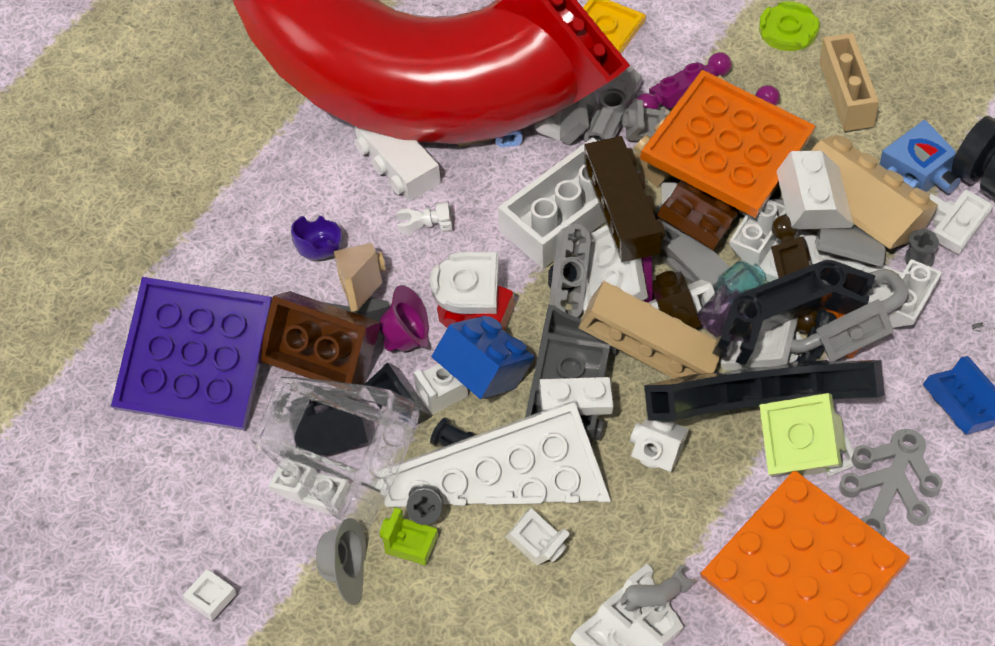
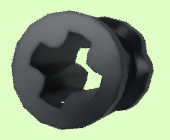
M444 417L434 428L430 443L435 447H445L473 437L476 434L471 431L464 432L452 425L451 419Z

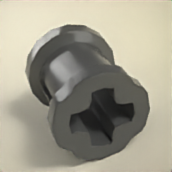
M928 229L913 231L909 236L908 244L910 248L906 251L905 263L908 265L912 259L932 267L935 260L933 253L937 250L939 244L936 234Z

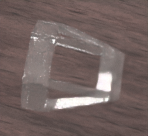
M280 377L251 442L283 471L285 469L302 485L301 487L327 507L326 510L335 518L342 521L347 518L356 519L363 530L369 531L391 490L414 435L421 404L391 390L373 386L300 377ZM353 399L362 400V401L371 402V403H376V404H381V405H383V406H382L381 409H379V408H376V407H373V406L364 404V403H362V402H359V401H356V400H353ZM309 400L317 401L378 424L359 469L290 445ZM298 463L351 481L344 497L340 496Z

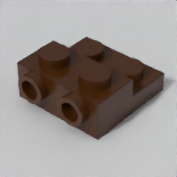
M681 180L671 196L664 202L657 216L714 250L731 227L739 210Z

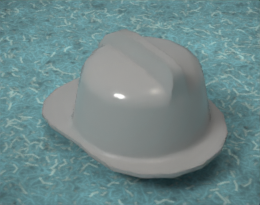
M352 518L343 520L338 529L330 530L321 536L317 544L316 559L319 574L325 580L336 583L342 598L348 604L355 605L360 601L363 594L366 542L362 526L356 519Z

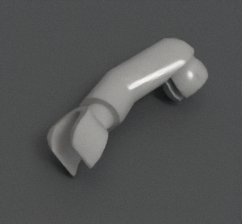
M681 565L673 573L672 578L666 579L659 585H630L621 596L620 603L625 605L629 601L624 609L630 612L637 610L639 607L662 606L679 592L686 593L696 581L695 579H686L683 576L688 568L685 565Z

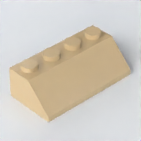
M835 135L820 140L810 151L824 152L839 166L853 224L889 249L908 243L909 236L913 231L926 229L938 207V204L930 200L928 193L919 188L911 187L903 181L904 178L899 173L885 169L878 164V160L874 156L860 152L852 146L853 144L849 139L843 136Z

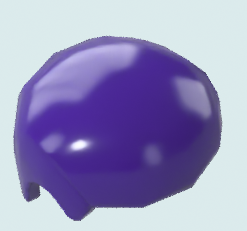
M321 215L312 222L308 221L305 216H301L291 225L293 244L298 253L306 259L322 260L334 255L333 251L339 250L342 246L343 235L341 228L336 222L325 220Z

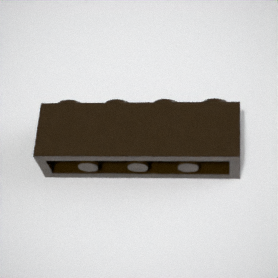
M622 136L584 144L585 169L621 263L660 254L661 240L665 239L664 226L661 219L656 220L654 216L655 206L652 196H646L644 176L641 171L637 172L635 169L636 160L633 149L626 147Z

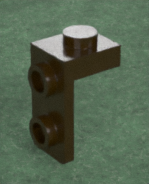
M666 271L657 275L656 280L652 281V290L659 310L681 320L692 328L700 327L701 324L682 272Z

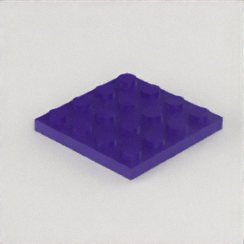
M142 277L111 407L115 410L246 431L261 364L263 335L272 296Z

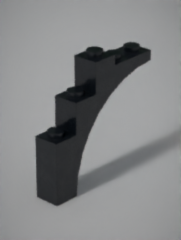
M881 360L797 361L775 367H746L725 373L691 374L644 385L648 421L680 420L703 414L756 407L761 404L826 393L831 394L833 399L874 398L885 395Z

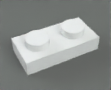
M610 377L540 379L541 412L575 400L580 415L612 414L613 401Z

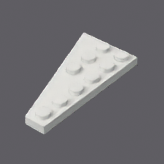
M575 400L374 472V477L386 507H406L412 490L424 484L432 485L440 491L443 496V504L453 505L486 503V505L540 504L542 502L564 501L565 503H579V501L611 502Z

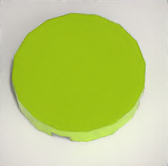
M783 1L779 2L777 6L772 8L769 6L763 11L759 21V33L762 39L773 48L781 51L802 50L813 44L818 37L819 19L812 14L813 10L808 6L798 2Z

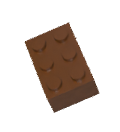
M292 291L277 294L272 298L263 335L261 362L350 393L363 387L366 382L381 322Z

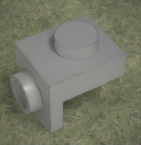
M636 99L624 111L622 117L623 127L626 128V140L640 141L646 134L651 138L656 132L654 128L665 118V111L644 108L643 100Z

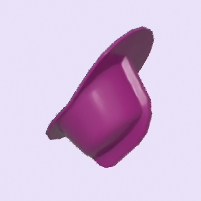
M404 285L397 286L393 292L391 306L385 311L379 321L381 322V331L384 334V348L387 351L397 349L402 352L409 351L417 346L426 348L428 346L429 332L427 310L421 299L412 289Z

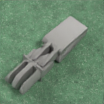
M660 203L658 206H655L654 216L656 220L661 219L665 230V239L661 240L660 250L666 253L662 261L675 273L681 271L685 281L689 284L699 280L710 282L714 292L732 279L733 270L711 248L685 232H681L678 228L657 216L663 204Z

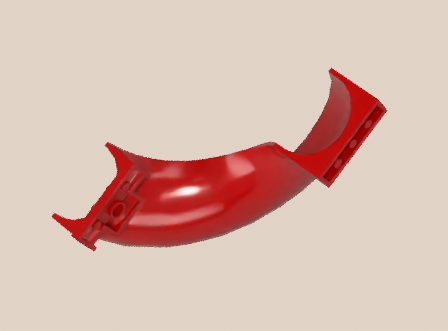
M233 0L249 38L282 79L326 112L358 128L400 140L459 144L503 137L551 118L604 86L630 66L577 0H495L476 11L435 17L412 15L397 11L378 0Z

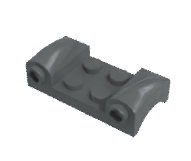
M548 304L525 418L541 412L540 379L605 377L608 355L616 354L617 348L578 328L582 318L571 316L558 309L555 305ZM580 415L592 446L593 439L600 440L604 420L597 419V415Z

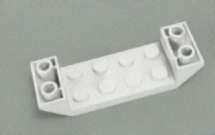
M769 199L756 218L748 214L745 216L729 241L731 248L752 273L768 282L778 279L771 246L781 243L772 234V223L777 217L787 215L784 205ZM798 229V233L795 238L803 236L806 239L812 265L823 260H834L867 273L888 269L899 274L907 285L909 293L906 301L900 307L887 313L892 328L913 325L942 275L941 271L912 259L902 273L885 265L881 267L817 250L815 245L816 236ZM822 280L825 284L830 285L825 280ZM879 283L872 286L866 294L870 296L868 304L877 299L881 302L894 294V290L888 283Z

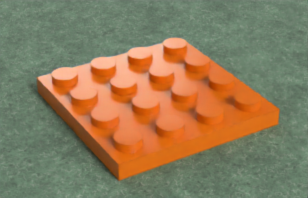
M701 70L642 149L640 159L756 218L779 185L777 169L791 151L803 150L813 135L816 126L725 80Z
M793 471L700 574L702 579L786 646H837L910 562V556L797 471Z

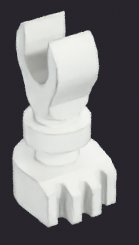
M449 202L437 203L436 210L431 211L430 208L424 209L423 212L402 209L396 213L398 221L410 220L406 223L397 224L398 230L401 233H413L426 225V228L433 227L434 223L439 224L442 233L453 232L452 213Z

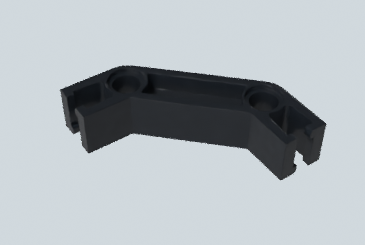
M823 260L740 293L734 298L723 317L712 354L720 357L726 356L728 351L726 348L731 340V336L728 335L731 333L744 339V342L740 345L741 351L737 356L736 363L745 365L755 349L759 333L822 307L846 315L867 305L870 296L866 294L873 286L875 275L834 260ZM822 280H825L830 285L825 284ZM739 313H744L749 319L743 318Z

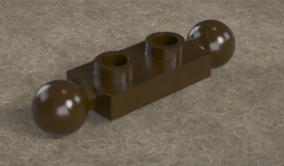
M787 215L777 217L772 223L771 230L774 237L781 241V243L771 246L777 275L780 278L812 265L806 239L803 236L795 238L798 229L791 228L790 218ZM815 310L798 317L796 328L800 332L808 334L811 327H815L817 323L814 320L818 311Z

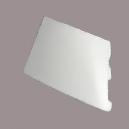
M646 564L627 579L623 588L601 604L593 617L574 631L570 641L576 646H669L681 632L683 625L677 614L671 609L670 601L662 606L639 607L631 612L624 609L629 601L625 605H621V596L630 585H655L652 579L653 570L651 566Z

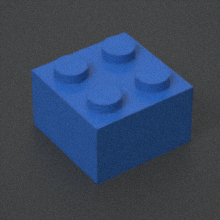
M489 316L450 324L431 355L437 363L479 399L517 388L535 358L534 355L526 350L527 347L521 340L511 337L502 329V325L496 319Z

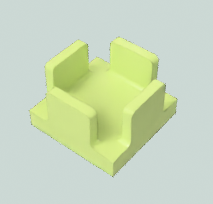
M826 393L759 405L768 475L778 476L797 471L802 476L830 472V467L842 466L840 452L846 451L842 418L834 411L831 394Z

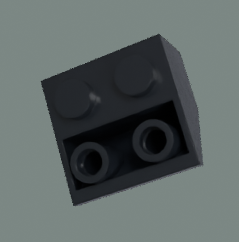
M335 388L324 392L325 397L311 400V397L298 398L290 402L291 406L284 408L300 461L368 443L359 404L352 392L349 393Z

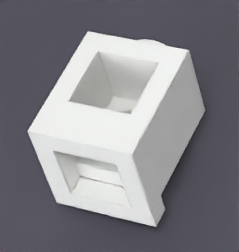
M440 364L423 372L420 369L414 372L416 391L432 415L468 397V389Z

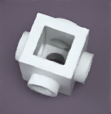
M646 418L643 424L637 423L632 432L630 442L634 443L635 446L631 457L639 459L647 467H659L671 472L679 460L689 429L675 424L673 420L648 421V418Z

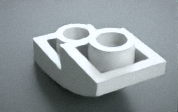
M283 458L268 485L271 491L288 500L333 516H337L352 488L346 479L317 473L312 464Z

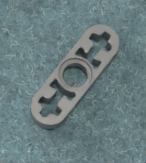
M580 224L566 226L557 235L549 305H555L561 311L578 317L583 310L591 243L589 231ZM574 234V237L579 239V244L573 246V242L568 240V236ZM572 253V255H578V258H577V257H567V258H566V257H565V254ZM567 263L574 265L577 270V277L573 282L566 280L563 275V268ZM574 287L575 290L568 292V290H562L561 288ZM567 299V303L572 304V309L566 311L560 302Z

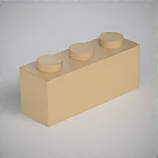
M854 34L823 37L819 63L843 131L874 127L879 101Z

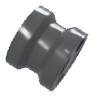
M419 485L409 494L406 505L407 514L417 524H431L441 515L443 496L432 485Z

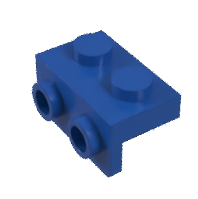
M969 356L961 357L952 370L929 375L923 383L933 399L942 406L954 420L955 425L966 435L995 426V386Z

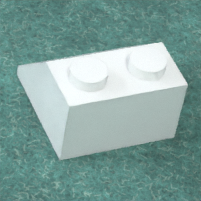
M791 151L776 171L786 214L791 221V228H851L854 224L839 166L822 151Z

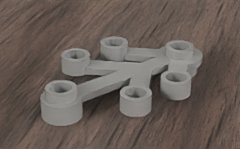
M912 429L896 431L891 438V442L875 448H870L866 445L857 446L854 449L851 461L856 468L861 470L870 468L874 462L895 458L891 467L862 476L847 473L842 476L839 484V491L848 498L856 497L861 491L882 485L870 515L861 518V520L867 525L875 526L878 529L877 532L883 537L886 534V525L883 520L896 490L907 510V519L911 524L922 526L928 521L930 516V507L925 502L918 500L904 473L908 463L920 481L919 491L926 497H935L939 494L942 487L941 477L930 472L923 458L926 450L924 437ZM903 442H910L914 446H907ZM863 454L866 455L869 459L861 460L858 458L857 455ZM925 482L934 483L936 488L927 487ZM845 483H854L856 488H848ZM920 510L924 516H916L913 511Z

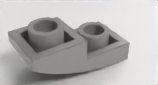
M594 92L563 110L560 120V141L570 145L589 128L588 115L596 108Z

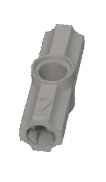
M628 67L611 80L608 88L600 93L599 106L584 135L585 142L591 138L600 141L616 137L619 128L623 126V113L631 105L642 82V75L635 71L633 67Z

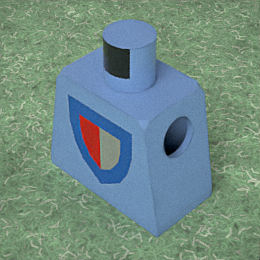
M926 120L920 122L882 150L880 160L882 167L888 169L893 166L897 168V173L911 181L916 179L921 183L919 189L925 192L937 185L947 194H950L958 187L961 180L951 172L952 163L956 155L955 150Z

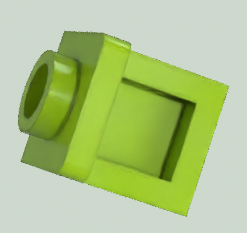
M395 507L391 517L384 519L380 529V538L383 539L385 554L426 566L438 537V529L404 519L403 509Z

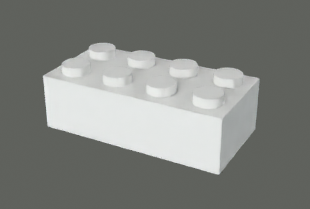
M591 138L589 141H587V142L584 143V144L591 143V142H596L597 140H595L594 138ZM584 144L498 206L499 232L542 268H545L554 261L557 235L562 228L572 224H580L591 233L606 222L585 169ZM574 234L568 236V240L573 243L579 240L574 237Z

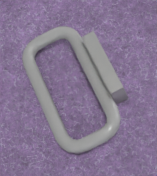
M882 269L870 272V274L875 275L873 286L879 283H888L894 290V294L881 302L877 299L815 329L817 333L807 338L796 340L793 337L790 352L796 354L805 353L823 346L827 357L833 362L893 333L894 330L887 313L894 311L906 301L909 293L907 285L899 274L893 270ZM822 307L820 309H817V311L819 312V310H825L827 308Z

